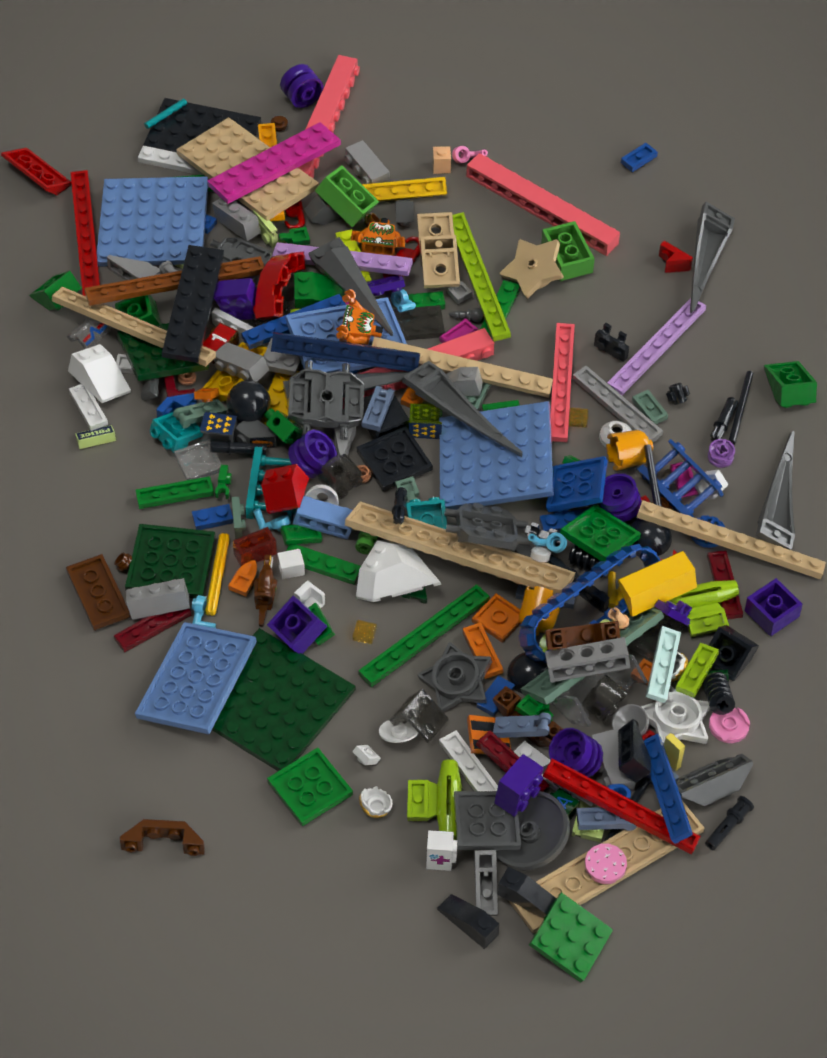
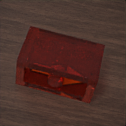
M266 527L233 540V552L240 566L251 560L259 562L264 559L265 555L273 556L277 554L276 540L270 529Z

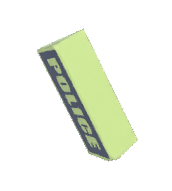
M112 425L93 431L88 430L75 433L79 449L116 441Z

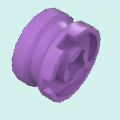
M717 439L711 442L708 452L709 462L719 468L728 467L732 464L735 455L734 445L726 439Z

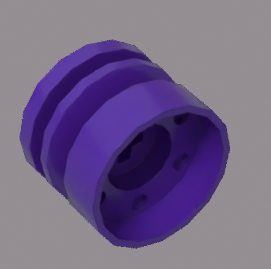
M565 728L553 737L549 745L550 761L553 758L577 772L591 777L599 770L603 762L602 746L595 739H592L580 730Z

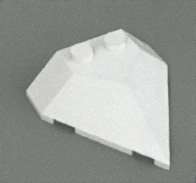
M378 540L359 569L356 597L365 601L377 602L381 601V597L389 595L396 597L423 590V586L431 584L438 586L441 585V582L412 548L388 540Z

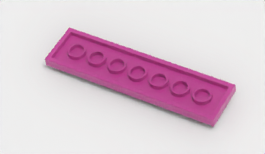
M319 122L207 180L208 186L229 204L340 146L341 139Z

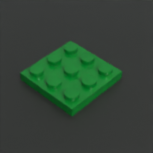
M596 504L560 530V534L600 561H606L608 555L614 551L621 550V547L632 545L640 539L641 535L639 531Z
M318 747L267 778L268 784L301 826H304L353 795V790Z
M561 892L530 941L529 946L581 983L585 980L613 929Z

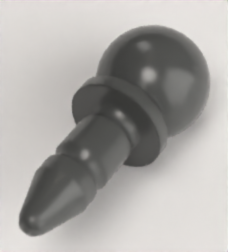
M479 308L468 309L467 312L454 311L449 313L451 317L467 318L468 321L472 320L473 322H480L484 317L482 310Z

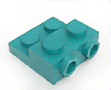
M173 412L152 419L149 430L153 438H158L162 442L163 447L170 449L173 453L187 448L190 441L203 436V433L200 432V427L196 423L183 428L180 420L173 416Z
M439 497L429 498L428 501L412 499L406 503L407 517L446 529L447 518L444 516V499L440 500Z

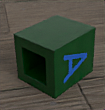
M559 788L555 793H550V795L554 796L562 804L570 821L575 816L577 808H579V801Z

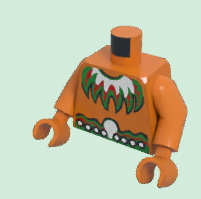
M381 218L379 222H371L361 232L352 231L351 241L362 242V252L395 256L396 247L405 248V238L395 231V225L390 224V220L387 218Z
M352 289L345 291L346 295L342 297V300L346 303L349 302V305L347 304L342 325L336 328L338 331L336 337L339 341L368 345L371 336L381 338L383 327L373 325L374 314L368 312L355 299L356 295Z

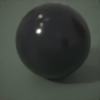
M247 380L239 382L228 393L226 401L227 410L232 412L234 416H237L238 423L256 420L261 422L266 418L265 413L271 408L269 392L262 384L256 381ZM267 397H268L269 400H270V403H269L268 406H267V402H266V398H267ZM262 398L265 400V407L256 411L255 400Z
M640 518L630 525L641 533L640 539L632 545L648 546L657 553V556L664 554L670 548L672 535L669 528Z
M526 652L518 654L510 662L507 670L508 681L515 684L514 690L521 694L523 686L548 669L547 663L530 659L525 655Z

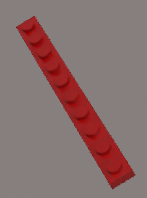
M88 170L70 172L83 296H86L85 288L100 285Z

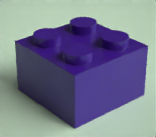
M252 278L219 281L214 299L221 311L239 320L256 319L253 308L255 306L257 288Z
M775 578L747 597L744 611L771 637L800 617L803 604Z
M294 595L267 624L298 654H303L327 627L322 620Z
M522 754L499 780L494 803L514 817L519 811L523 812L528 806L529 799L531 797L535 798L540 792L541 788L539 785L543 780L542 772L544 767L525 754Z

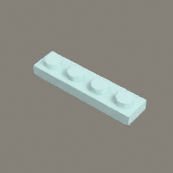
M664 626L661 627L645 697L662 703L666 702L681 632Z

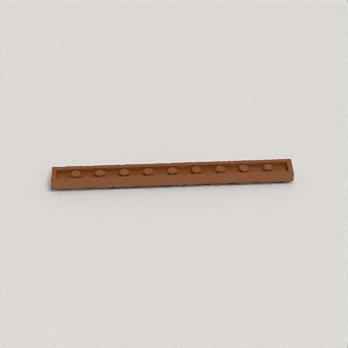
M261 256L222 263L218 282L260 275L264 268ZM182 270L85 288V295L89 306L177 290Z

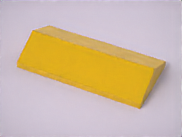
M241 342L238 345L241 348L249 350V348L244 342ZM258 346L249 351L264 356L267 347ZM217 370L203 388H219V396L213 399H219L222 402L227 400L231 388L244 380L227 372Z
M684 551L617 580L631 617L655 607L654 605L658 599L666 602L697 588L695 568Z

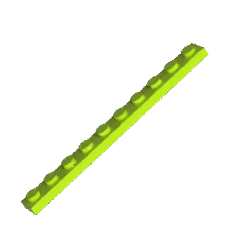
M464 212L452 215L454 235H456L457 248L493 342L511 338V332Z

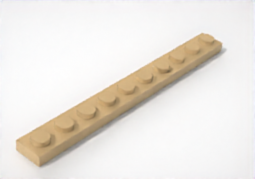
M61 287L52 295V302L163 348L167 331L105 304L89 306L86 296ZM202 346L198 364L206 367L216 357V351Z
M374 337L372 346L420 353L419 366L430 361L441 368L445 374L460 367H478L483 383L547 398L550 395L552 378Z
M642 500L637 518L820 580L822 578L826 564L822 560Z

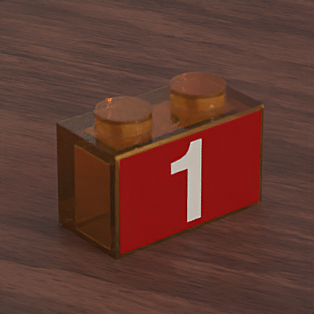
M220 322L216 327L212 328L209 336L204 339L203 346L217 351L226 342L237 346L239 343L238 331Z

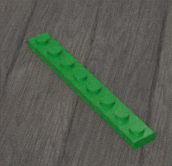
M476 584L358 670V675L372 688L490 600V596Z

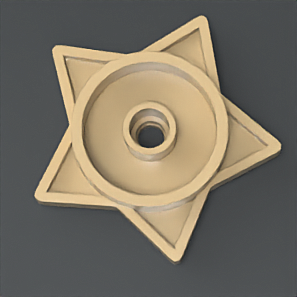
M520 239L515 259L500 272L501 277L519 283L527 299L537 289L545 287L551 281L564 278L556 264L560 247L559 241L556 239L535 245Z

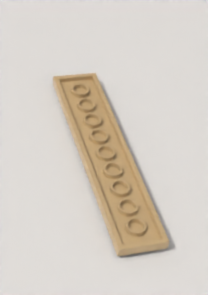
M683 802L692 832L698 835L703 833L704 826ZM661 808L655 811L659 815L663 816ZM636 826V829L632 831L623 830L601 843L617 846L626 856L627 868L625 874L621 879L616 880L615 883L601 884L591 879V876L585 870V858L588 851L536 881V883L556 898L562 892L577 904L582 905L678 847ZM509 901L530 931L535 933L544 918Z

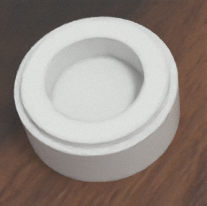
M536 546L532 548L530 557L538 562H547L550 559L551 552L545 547Z

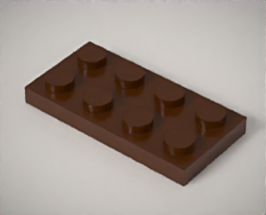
M103 554L66 567L67 574L93 630L131 617Z

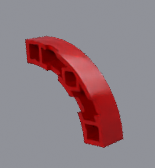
M304 252L276 255L266 263L260 273L256 291L255 306L253 308L256 319L268 320L283 316L284 296H281L283 287L287 286L292 272L305 270Z

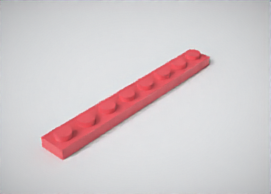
M557 323L550 414L551 441L567 442L575 324Z

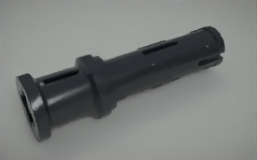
M739 796L737 803L733 808L727 810L726 818L706 840L705 845L709 849L715 850L734 826L744 821L743 817L748 811L754 809L753 803L746 797Z

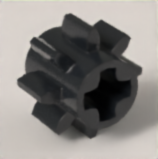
M681 382L670 385V391L666 393L668 401L673 400L675 405L687 401L686 396L690 394L688 386H683Z

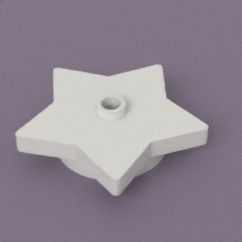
M670 685L665 703L656 701L641 706L648 715L649 724L655 728L656 734L658 733L661 737L663 745L665 737L670 733L679 740L702 744L707 743L708 735L703 719L710 709L708 701L696 700L693 697L677 692Z

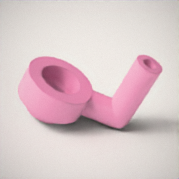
M458 146L454 148L452 157L456 163L461 164L467 162L469 158H474L479 153L487 156L488 152L485 149L469 151L466 146Z

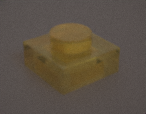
M357 620L353 640L372 644L377 624Z

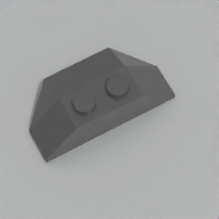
M738 754L736 757L717 760L681 776L676 781L680 796L702 806L713 804L723 797H728L740 790L753 766V761L744 754Z

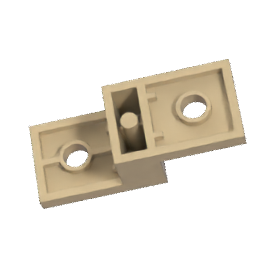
M452 212L417 214L420 262L423 269L424 288L460 287L456 235H454ZM437 227L441 231L438 234H434L431 229ZM442 266L446 271L438 273L436 268Z

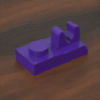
M658 599L654 605L667 616L689 626L691 619L687 616L692 610L691 606L681 600L675 605L668 600L665 603Z

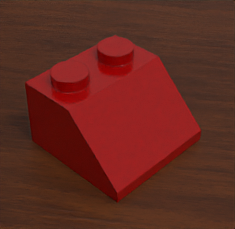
M297 464L266 470L261 486L266 510L269 514L300 508L309 477Z

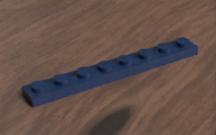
M273 332L271 352L410 372L418 368L420 353L278 332Z

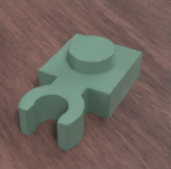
M413 476L395 482L397 490L400 487L407 490L406 503L412 499H418L419 490Z

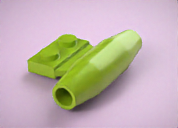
M736 580L710 581L697 584V588L669 601L676 605L681 600L692 607L687 616L691 619L687 627L690 637L716 632L719 626H729L725 610L718 603L738 596L739 588Z
M447 759L441 762L437 784L429 780H408L407 820L428 821L437 816L439 831L454 832L453 840L457 839L454 791H462L457 761Z

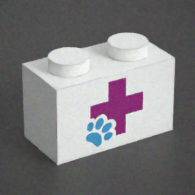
M428 830L426 869L451 871L452 863H456L457 840H453L454 832Z

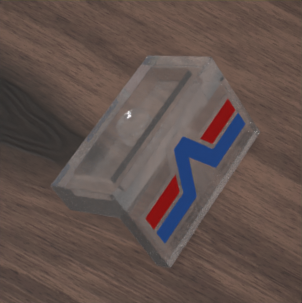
M87 317L67 337L71 342L78 340L83 348L87 349L95 346L112 328L109 325Z

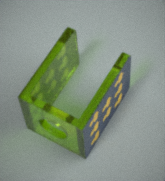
M410 403L409 431L414 438L440 439L442 422H439V418L443 416V410L433 404Z

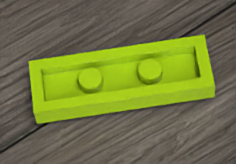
M700 642L676 685V691L694 698L716 660L719 649Z

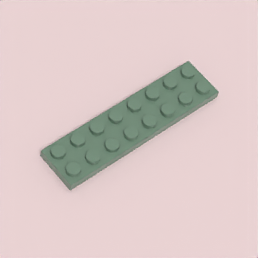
M651 608L631 617L630 613H626L625 615L629 618V626L625 629H620V637H625L626 645L628 646L629 643L641 637L648 629L656 626L664 618L663 612ZM546 669L523 686L521 691L524 696L529 694L534 700L547 705L552 703L563 692L568 691L578 681L583 680L585 676L550 682L549 672Z

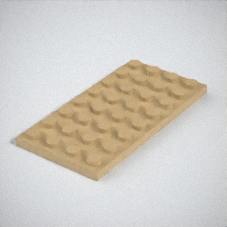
M227 118L179 147L176 151L178 156L211 179L270 147L232 119ZM296 168L237 200L268 221L313 193L319 186V182L301 169Z

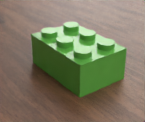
M342 165L326 176L315 189L320 198L325 200L351 227L364 219V216L369 214L379 203Z
M575 221L542 229L541 244L556 239L560 243L556 258V264L564 278L559 279L560 281L593 273L595 258Z

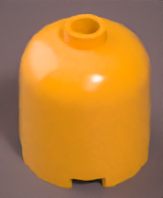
M640 430L607 435V438L610 439V444H606L608 460L614 463L613 470L615 471L645 464V445L650 444L653 451L652 440H649L648 436Z
M527 586L519 613L520 623L523 622L526 616L532 615L533 609L540 604L547 603V599L553 596V590L535 586L534 590ZM560 608L554 609L549 613L550 616L548 618L542 619L538 623L536 635L545 633V630L553 629Z

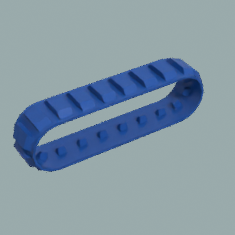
M640 544L621 547V550L614 551L608 555L606 561H600L591 568V571L579 576L577 582L569 583L562 589L561 593L554 594L547 599V603L540 604L533 609L532 615L526 616L520 625L519 641L520 646L526 652L525 655L534 661L547 663L546 655L536 641L538 623L542 619L548 618L550 616L549 613L557 607H563L564 602L572 596L574 598L577 597L579 591L583 588L592 586L594 580L601 575L603 577L609 573L608 570L615 565L620 566L626 557L634 558L637 555L642 560L644 567L661 561L657 553L650 547H642ZM623 598L615 607L622 614L629 613V610ZM610 609L606 610L604 615L598 620H592L589 624L600 623L604 619L612 621L608 617Z

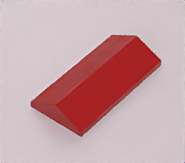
M28 148L1 153L3 158L52 194L58 195L72 185L70 180Z

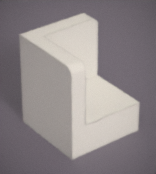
M719 470L705 472L712 480L716 478L723 486L721 488L722 491L728 486ZM702 479L694 487L701 494L709 485ZM714 491L707 499H715L718 494Z
M300 549L277 553L282 580L305 575L304 561Z
M308 580L294 592V596L307 607L315 602L319 605L320 609L325 605V593Z

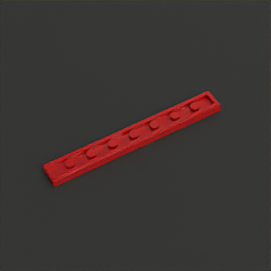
M553 758L543 774L544 778L691 855L701 837L692 832V836L674 844L671 841L663 816Z

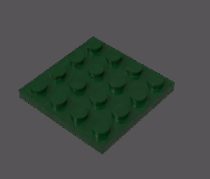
M169 323L160 324L157 327L167 331ZM117 331V338L138 381L209 370V364L205 367L196 362L162 358L163 348L123 331Z
M139 524L125 590L184 578L189 598H197L198 595L203 596L216 537L215 532Z

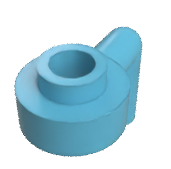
M404 289L392 292V304L397 307L399 312L415 309L416 304L409 300V296Z
M256 509L253 511L261 531L270 529L280 531L281 526L291 523L288 515L280 516L265 523L261 510Z
M558 532L551 533L547 539H539L533 533L528 536V539L534 545L547 546L554 553L562 552L567 546L566 538ZM560 541V545L555 547V543Z
M198 595L192 601L191 609L194 610L192 624L216 628V623L201 621L205 613L207 597Z

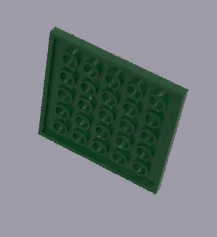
M259 628L252 635L256 637L257 642L212 731L276 771H280L299 759L354 693L356 686L304 654H298L287 644Z

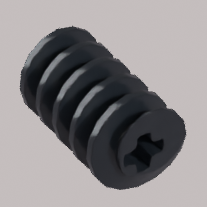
M575 544L571 549L568 559L571 566L577 564L578 569L584 566L585 572H588L600 562L596 557L578 548Z
M713 672L706 676L703 681V688L710 709L718 715H725L733 711L735 701L726 676L721 672Z

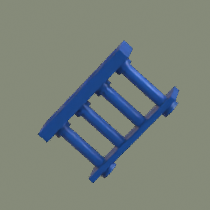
M670 439L668 442L672 450L655 464L656 476L675 456L679 455L684 462L664 480L661 479L659 481L657 479L659 494L668 500L669 505L676 512L694 517L693 510L714 491L720 497L724 495L721 490L723 486L716 478L712 480L684 452L685 448L679 442L675 443ZM642 464L638 471L650 484L648 469ZM691 467L697 474L677 492L671 493L668 490L670 488L669 485ZM703 479L709 487L690 504L683 505L680 502L681 498Z

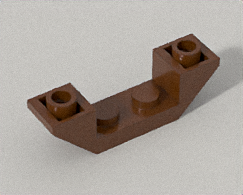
M618 621L545 630L547 650L621 638Z
M505 686L493 698L494 704L503 717L522 716L515 710L521 701V697ZM551 721L548 724L550 729L547 736L527 738L537 746L549 747L553 737L563 728L554 721Z
M143 819L120 836L121 850L127 852L142 851L144 837L152 839L161 837L172 840L183 839L184 854L191 856L205 855L204 841L185 821Z

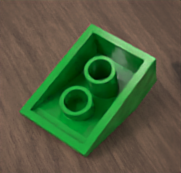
M294 272L295 309L305 308L337 294H340L341 297L346 295L345 291L327 276L315 272Z
M799 361L764 365L774 398L781 407L789 408L792 405L806 406L810 403H816L817 382Z

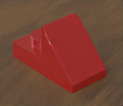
M665 240L660 244L659 257L666 261L665 273L691 270L692 256Z

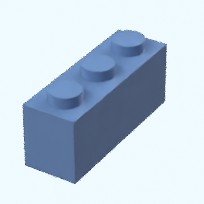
M303 496L300 508H296L293 524L348 540L352 528L345 526V519L353 510Z

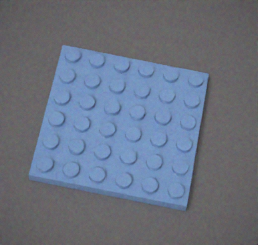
M208 177L104 179L97 245L98 266H108L107 256L109 255L144 261L151 265H161L166 261L172 262L173 265H183L188 245L204 247Z
M549 401L480 412L497 430L522 451V457L453 416L439 418V422L442 425V434L440 435V500H445V508L457 510L465 503L472 505L473 503H479L487 506L554 496Z

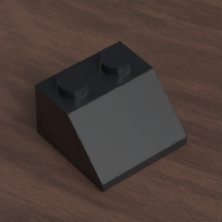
M728 625L719 626L708 645L719 649V654L712 668L716 671L728 669L729 679L735 681L750 663L759 645Z

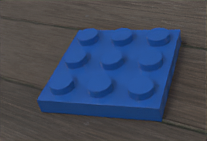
M602 456L552 466L554 496L547 498L546 508L548 512L602 503L608 463L606 457Z

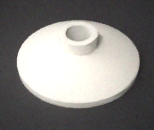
M404 717L390 719L379 728L380 737L392 743L409 741L419 733V724L413 719Z

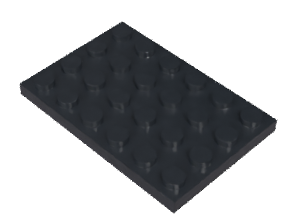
M164 98L157 115L179 100ZM187 102L185 106L153 125L143 146L177 152L176 149L227 118L232 119L256 136L258 124H261V117Z

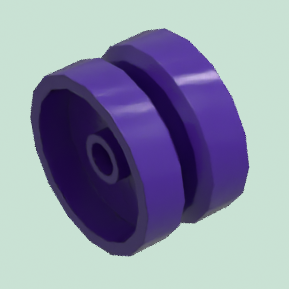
M299 64L290 68L283 75L280 82L281 90L297 108H305L315 103L324 88L323 82L305 64Z
M318 430L308 431L289 447L288 455L291 464H297L311 479L318 477L337 460V451L332 440Z
M626 474L607 476L605 478L603 501L599 503L600 508L623 522L637 516L642 500L635 480Z

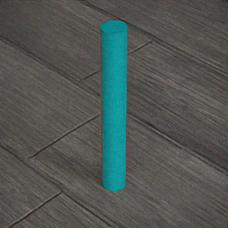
M181 99L145 122L144 126L146 129H149L187 104L186 99Z

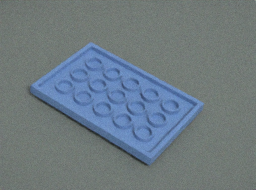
M388 297L376 299L393 331V336H391L383 328L381 338L407 344ZM347 305L286 315L285 321L292 335L339 341L336 337L338 333L336 328L342 325ZM374 319L373 325L382 327V326ZM375 336L370 337L368 346H372ZM299 356L304 369L305 361H309V363L312 361V369L321 370L326 373L342 372V364L346 363L347 365L348 363ZM348 363L350 364L349 371L375 367Z
M184 622L135 712L136 718L210 734L257 642L256 637Z

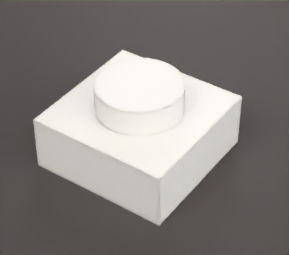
M358 745L353 750L357 760L363 765H376L381 759L368 745Z

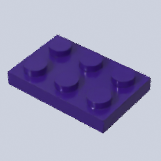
M402 275L367 282L374 296L382 295L384 291L391 290V292L401 291L402 287H405Z

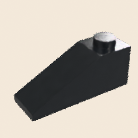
M632 719L618 730L619 770L637 783L642 778H646L651 772V758L638 725Z
M510 867L506 869L498 883V896L545 918L556 897L530 877Z
M453 894L437 907L440 913L483 949L499 935L500 923L484 910Z

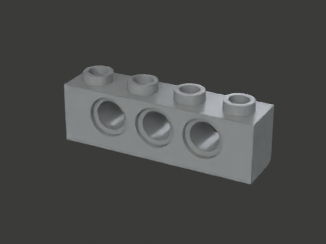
M625 637L545 651L550 682L631 668Z

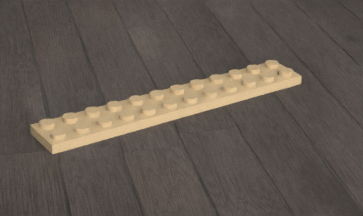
M361 501L345 519V526L351 527L354 530H360L369 533L371 536H378L390 542H396L408 548H414L426 554H432L444 560H450L462 566H468L480 572H486L498 578L513 581L516 584L529 586L532 589L535 586L553 590L552 595L561 593L562 589L569 583H572L575 578L576 572L546 562H538L531 557L503 548L458 542L456 533L446 532V529L404 516L402 524L398 523L396 525L393 523L394 519L391 511Z

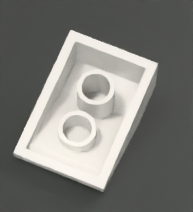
M101 344L71 354L68 372L101 403L131 392L113 356Z

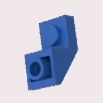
M194 393L167 397L156 409L157 418L172 413L177 408L197 404Z

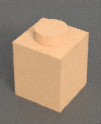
M450 146L433 147V174L451 173Z

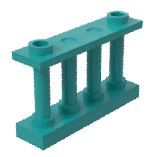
M255 447L245 507L246 519H254L253 511L256 509L266 510L265 503L257 500V496L263 495L259 482L263 481L266 472L261 470L262 466H265V464L292 465L290 459L266 457V455H263L262 447ZM296 509L281 512H287L292 522V516L295 515Z

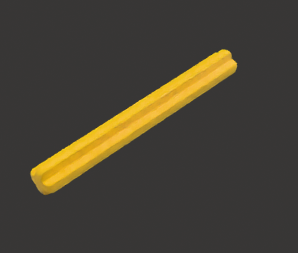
M220 533L205 608L206 615L214 616L217 611L230 539L227 533Z

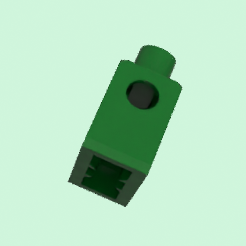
M272 408L265 413V417L268 419L266 425L283 442L292 445L302 437L303 428L289 419L288 415L279 410L275 411Z

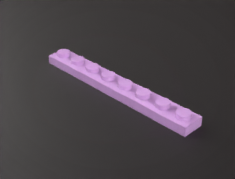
M277 242L272 257L280 254L304 252L305 264L315 265L308 253L319 247ZM350 251L360 271L409 276L413 264L412 258Z
M690 298L607 383L620 395H623L706 310L705 304L698 301L695 311L690 314Z

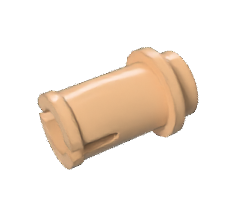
M614 607L616 612L610 609L608 617L612 621L619 622V629L627 628L629 626L628 616L622 614L616 607Z

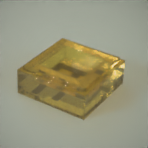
M570 408L569 426L587 427L588 409Z

